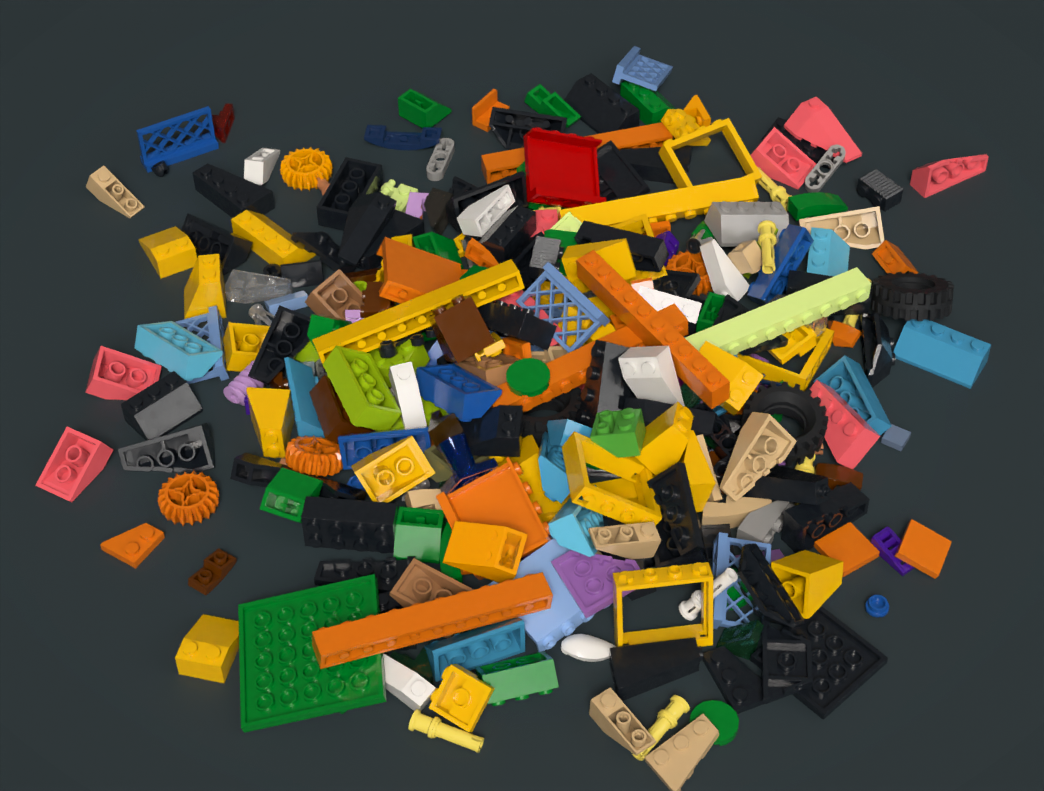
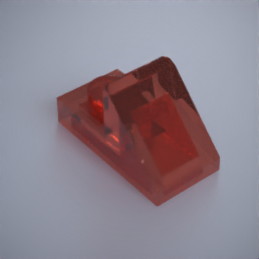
M225 103L223 111H220L219 115H212L215 136L222 143H226L235 119L233 104Z

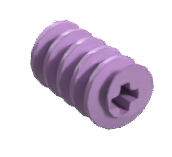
M254 361L224 388L223 393L230 402L245 406L244 398L247 397V387H264L265 383L248 377Z

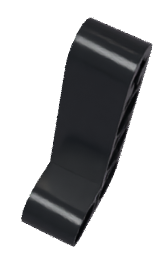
M697 404L693 407L694 409L714 412L707 404ZM717 415L714 432L719 433H713L712 436L704 437V439L722 459L714 466V474L720 487L723 479L721 474H724L738 438Z

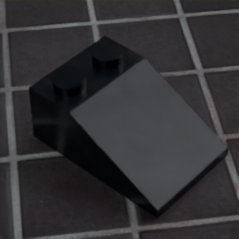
M499 405L488 409L481 418L472 419L470 422H463L458 419L463 432L454 439L452 455L520 457L524 428L523 406Z

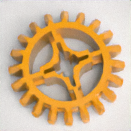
M303 147L301 150L296 149L295 152L289 151V155L284 156V159L281 161L280 173L288 187H293L294 190L300 188L301 191L304 189L310 191L311 188L317 189L318 177L320 179L325 178L329 182V178L332 177L333 167L329 155H326L325 151H320L319 148L313 150L312 147L309 149Z

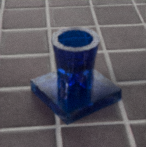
M464 433L450 437L437 446L438 451L444 457L453 473L440 488L441 492H445L447 495L498 467L495 458L476 464L469 448L466 434Z

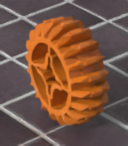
M688 250L685 253L679 251L678 255H673L671 259H668L666 270L699 274L701 280L692 295L700 296L701 293L707 295L708 291L713 292L701 252L692 254Z
M306 435L304 437L299 436L288 442L285 451V462L294 471H300V473H305L309 476L326 477L327 475L332 476L335 473H339L343 469L340 448L337 442H331L314 435L312 437Z
M184 471L183 475L176 473L174 479L168 477V483H162V489L158 493V505L167 521L172 520L174 525L179 522L182 526L186 523H190L193 526V523L196 521L202 523V519H209L210 513H215L216 507H218L219 491L217 490V485L210 476L205 477L203 472L198 475L195 471L191 474Z

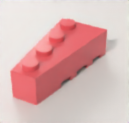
M816 380L809 390L812 391V398L818 396L821 399L819 406H825L827 409L825 416H828V424L824 438L837 463L854 469L879 439L880 435L833 388Z

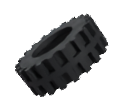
M896 272V274L886 273V276L879 275L873 281L871 309L875 310L877 314L883 313L882 316H892L893 319L903 318L906 321H910V319L923 321L924 319L933 321L934 318L943 319L944 316L948 317L952 313L954 284L951 281H946L945 278H937L936 275L928 276L925 273Z
M770 382L769 388H765L763 385L759 386L758 392L753 391L749 396V400H746L740 426L742 429L752 412L770 415L784 414L794 418L802 426L803 433L794 438L797 442L783 462H786V466H792L793 461L797 460L800 465L804 463L805 457L811 460L814 457L815 451L819 452L828 424V416H825L827 409L825 406H819L821 399L818 396L815 398L811 397V390L807 389L805 392L800 390L799 384L789 387L788 382H782V386H776L775 382Z
M579 387L574 388L567 393L552 398L548 402L533 407L529 411L523 412L524 428L522 439L528 435H533L538 448H540L543 433L545 431L548 433L547 423L549 420L569 419L576 422V413L581 404V389ZM539 410H554L559 412L555 415L547 417L527 416L528 414Z

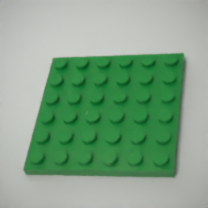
M375 574L238 605L241 729L244 733L387 702L383 653L320 669L312 647V632L319 628L340 625L345 621H355L369 615L380 614L378 582Z

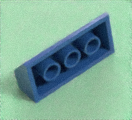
M789 224L786 229L781 231L779 242L776 247L774 246L776 269L772 274H765L761 266V269L758 271L759 276L748 288L747 296L751 301L763 306L781 298L786 289L789 270L796 271L814 241L806 228Z
M454 363L417 367L416 370L420 396L424 400L434 403L436 407L446 410V413H454L463 422H470L472 419L481 418L502 394V389Z
M429 426L338 436L343 470L352 469L351 466L369 454L411 435L424 454V450L431 447V437L428 433Z

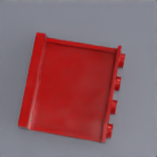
M539 127L532 128L523 136L527 202L565 208L607 202L606 197H600L597 147L602 143V140L595 139L592 136L583 137L577 136L574 133H560L557 130H542Z

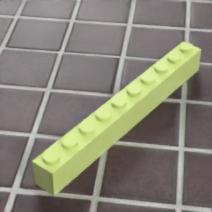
M856 267L685 337V339L698 351L704 342L708 341L731 355H736L745 349L753 348L781 334L791 332L817 319L827 317L841 309L844 310L853 304L865 301L869 298L871 282Z

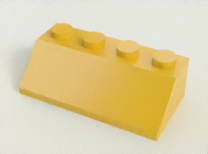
M245 210L231 219L233 233L253 242L250 249L269 264L280 266L283 264L306 262L316 256L315 253L306 251L304 249L305 245L300 241L297 243L292 241L290 233L264 214Z

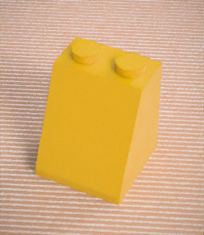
M199 255L184 289V319L209 313L208 307L216 305L221 317L226 318V293L220 255Z
M247 387L246 392L251 420L264 457L285 458L286 447L290 441L295 419L291 391L287 389Z
M676 402L645 427L646 434L641 455L635 457L654 475L657 476L679 462L690 437L694 417L687 407H683L679 402Z
M528 435L522 439L520 457L509 458L513 462L517 461L523 470V474L520 476L523 482L528 481L533 493L544 492L538 462L539 448L533 435ZM507 457L500 463H493L490 459L482 464L483 472L479 473L480 477L506 464Z
M803 550L771 562V568L804 619H809L842 584L843 561Z

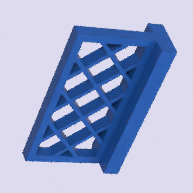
M209 106L136 130L141 152L140 160L148 173L152 172L151 167L162 160L169 166L219 149L218 142L215 139L212 114ZM206 114V118L202 123L197 121L200 116ZM189 121L184 129L179 127L182 122ZM194 124L199 126L195 133L189 131ZM170 127L171 129L166 135L161 133L164 128ZM204 128L209 130V133L200 135ZM176 130L181 132L177 139L171 137ZM152 133L153 135L148 141L143 139L142 135ZM186 134L192 136L190 139L182 141ZM158 136L163 138L159 145L153 143ZM168 141L174 142L173 145L164 147ZM150 147L155 148V151L146 154Z

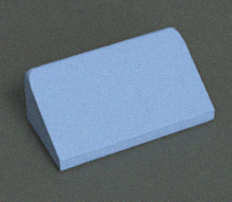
M303 290L264 301L268 312L275 316L279 305L290 310L308 307L305 303L308 294Z

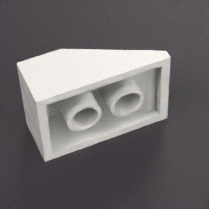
M669 346L630 347L618 358L623 379L638 399L653 400L673 405L679 402L682 406H685Z

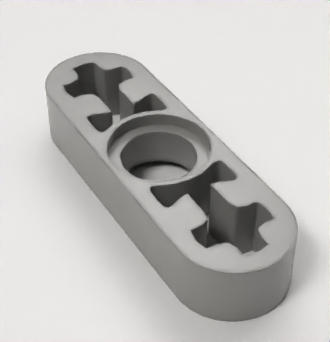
M442 138L436 144L426 167L429 180L439 181L444 177L455 152L452 139ZM444 158L445 160L437 161L436 159Z
M832 145L807 175L804 186L808 192H819L842 164L846 154L843 146ZM840 152V156H836L832 162L833 153ZM822 165H828L831 170L828 173H823L819 168ZM818 175L817 185L810 186V181L814 182Z

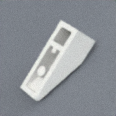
M261 148L246 158L244 179L260 186L266 183L280 155V150Z
M504 185L471 204L457 217L463 235L482 237L515 202L509 185Z
M715 239L701 244V254L714 293L724 296L728 294L739 301L748 291L750 285Z
M412 362L390 366L389 379L396 403L402 413L400 416L404 428L427 426Z
M383 654L385 688L412 710L418 709L422 711L430 701V697L436 687L415 671Z

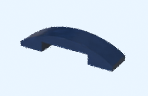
M367 125L364 140L388 149L419 150L438 144L442 128L423 127L422 133L387 131L386 125Z

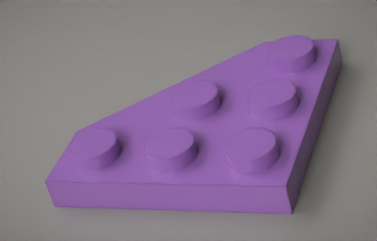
M573 550L551 561L552 566L585 618L592 616L613 603V573L641 570L635 560L613 559L612 556L600 554L588 557ZM634 590L622 591V597Z

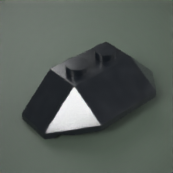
M492 107L489 126L504 148L512 150L523 148V136L535 127L542 128V130H557L560 133H565L567 118Z
M861 313L859 331H861L860 343L863 368L873 388L890 374L891 365H895V353L891 352L893 350V337H889V329L879 314Z
M756 543L744 545L740 556L737 581L741 585V592L751 601L754 613L762 620L792 628L804 626L806 624L805 620Z

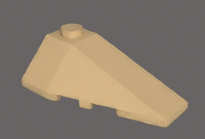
M880 207L799 219L800 226L806 228L810 235L812 227L832 229L853 248H878L885 241Z
M752 412L739 433L719 488L733 501L739 500L755 486V482L762 476H767L772 467L786 459L797 441L770 414Z

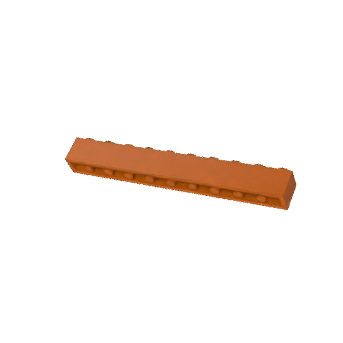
M662 122L589 135L595 139L602 140L597 149L611 140L619 151L620 149L662 147L663 142L673 139V135ZM524 147L481 155L482 172L486 183L489 184L516 174V169L525 161Z
M592 250L576 260L577 277L647 346L670 347L677 376L711 409L729 399L730 381L601 256Z
M675 303L657 311L683 337L688 335V319ZM628 326L597 339L629 348L647 346ZM596 340L546 363L550 370V382L548 388L542 394L534 397H528V395L518 396L510 391L507 382L497 386L502 389V394L490 408L499 405L523 406V412L529 411L533 407L585 384L587 379L586 371L590 366L592 358L591 350Z
M543 572L528 574L522 578L508 579L495 585H485L479 589L461 591L456 595L438 597L433 601L415 603L406 608L392 609L386 613L366 616L363 619L345 621L340 625L319 628L312 632V647L320 669L547 610L551 608L553 594Z

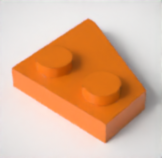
M144 523L102 542L100 546L102 551L136 569L160 544L165 536L161 530Z

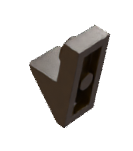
M438 410L431 414L428 433L437 450H440L463 432V428L454 413L443 416L441 411Z

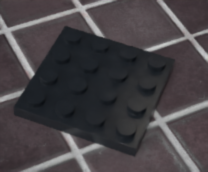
M821 606L809 619H804L806 622L804 626L795 628L785 626L783 628L791 631L796 636H802L811 640L812 687L792 695L824 720L886 665L888 657ZM762 646L750 658V661L761 670Z

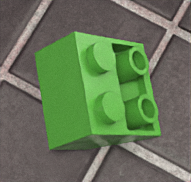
M626 408L620 411L604 410L597 413L590 435L591 441L618 458L640 456L646 434L641 408Z

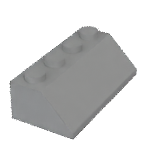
M776 201L712 202L704 222L720 247H734L744 241L756 240L757 242L760 235L757 229L758 224L762 221L770 220L775 223L778 229L776 235L777 242L774 245L776 246L779 242L781 231L789 225V215L783 205Z

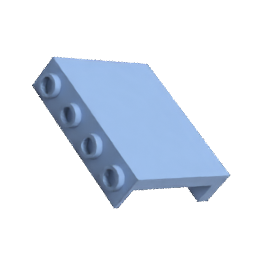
M554 538L522 560L514 579H518L528 574L543 572L553 594L550 609L518 617L524 621L525 632L536 644L538 652L551 649L557 641L573 633L576 627L583 622H588L594 616L593 614L585 618L552 566L551 561L571 550L560 546ZM493 581V582H491V583L488 584V585H489V586L495 585V584H498V582Z

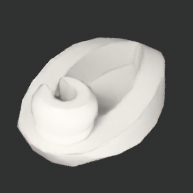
M586 634L568 636L561 643V651L564 654L588 662L609 659L610 648L616 647L605 640Z

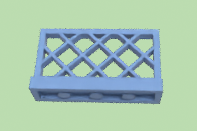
M634 46L618 63L612 82L620 84L623 80L657 91L672 72L673 66L640 55L641 48Z
M547 262L543 267L545 271L516 302L522 308L535 310L534 316L538 318L541 309H549V319H542L551 324L563 322L562 332H555L553 338L569 353L580 348L601 325L605 327L611 320L551 263ZM546 279H549L551 281L550 290L541 291V284ZM563 293L564 303L554 304V295ZM540 295H550V304L540 305ZM530 296H536L535 306H526L524 302ZM577 306V316L568 317V307ZM554 308H563V317L553 318ZM591 319L594 322L588 329L581 330L582 320ZM567 321H577V330L567 331ZM577 335L576 342L571 347L566 345L567 336Z
M217 305L208 307L209 313L175 322L181 327H187V330L190 332L193 330L198 332L197 336L200 338L204 335L208 336L209 338L206 341L223 351V355L212 366L213 370L208 371L203 377L186 381L188 384L218 376L221 381L230 379L229 371L226 369L223 319ZM201 322H208L203 328L197 327Z
M719 532L713 541L711 569L713 580L727 568L733 565L737 568L739 567L740 556L736 558L730 552V545L739 546L742 550L744 545L756 543L760 550H765V558L770 565L771 544L730 538L727 533ZM738 581L733 582L713 599V629H717L720 626L761 633V626L752 624L747 618L754 612L753 605L749 598L741 592ZM732 586L741 595L734 602L727 594V590ZM743 599L752 607V610L746 614L736 605ZM731 608L740 617L736 622L726 620V612Z

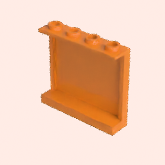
M387 237L384 238L376 253L383 257L384 283L379 290V296L400 304L456 282L462 276L460 263Z
M509 457L506 458V464L448 495L445 492L436 495L451 529H453L455 521L506 526L528 534L521 558L538 550L552 540L548 521L543 522L540 516L543 510L538 501L533 502L530 496L533 490L528 481L523 482L520 476L523 474L521 466L517 461L513 462ZM473 574L479 580H482L484 578L479 575Z

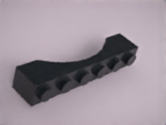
M244 453L234 458L230 479L248 485L267 487L282 467L293 470V468L250 453ZM310 475L311 477L323 480L319 497L365 500L366 491L321 476Z

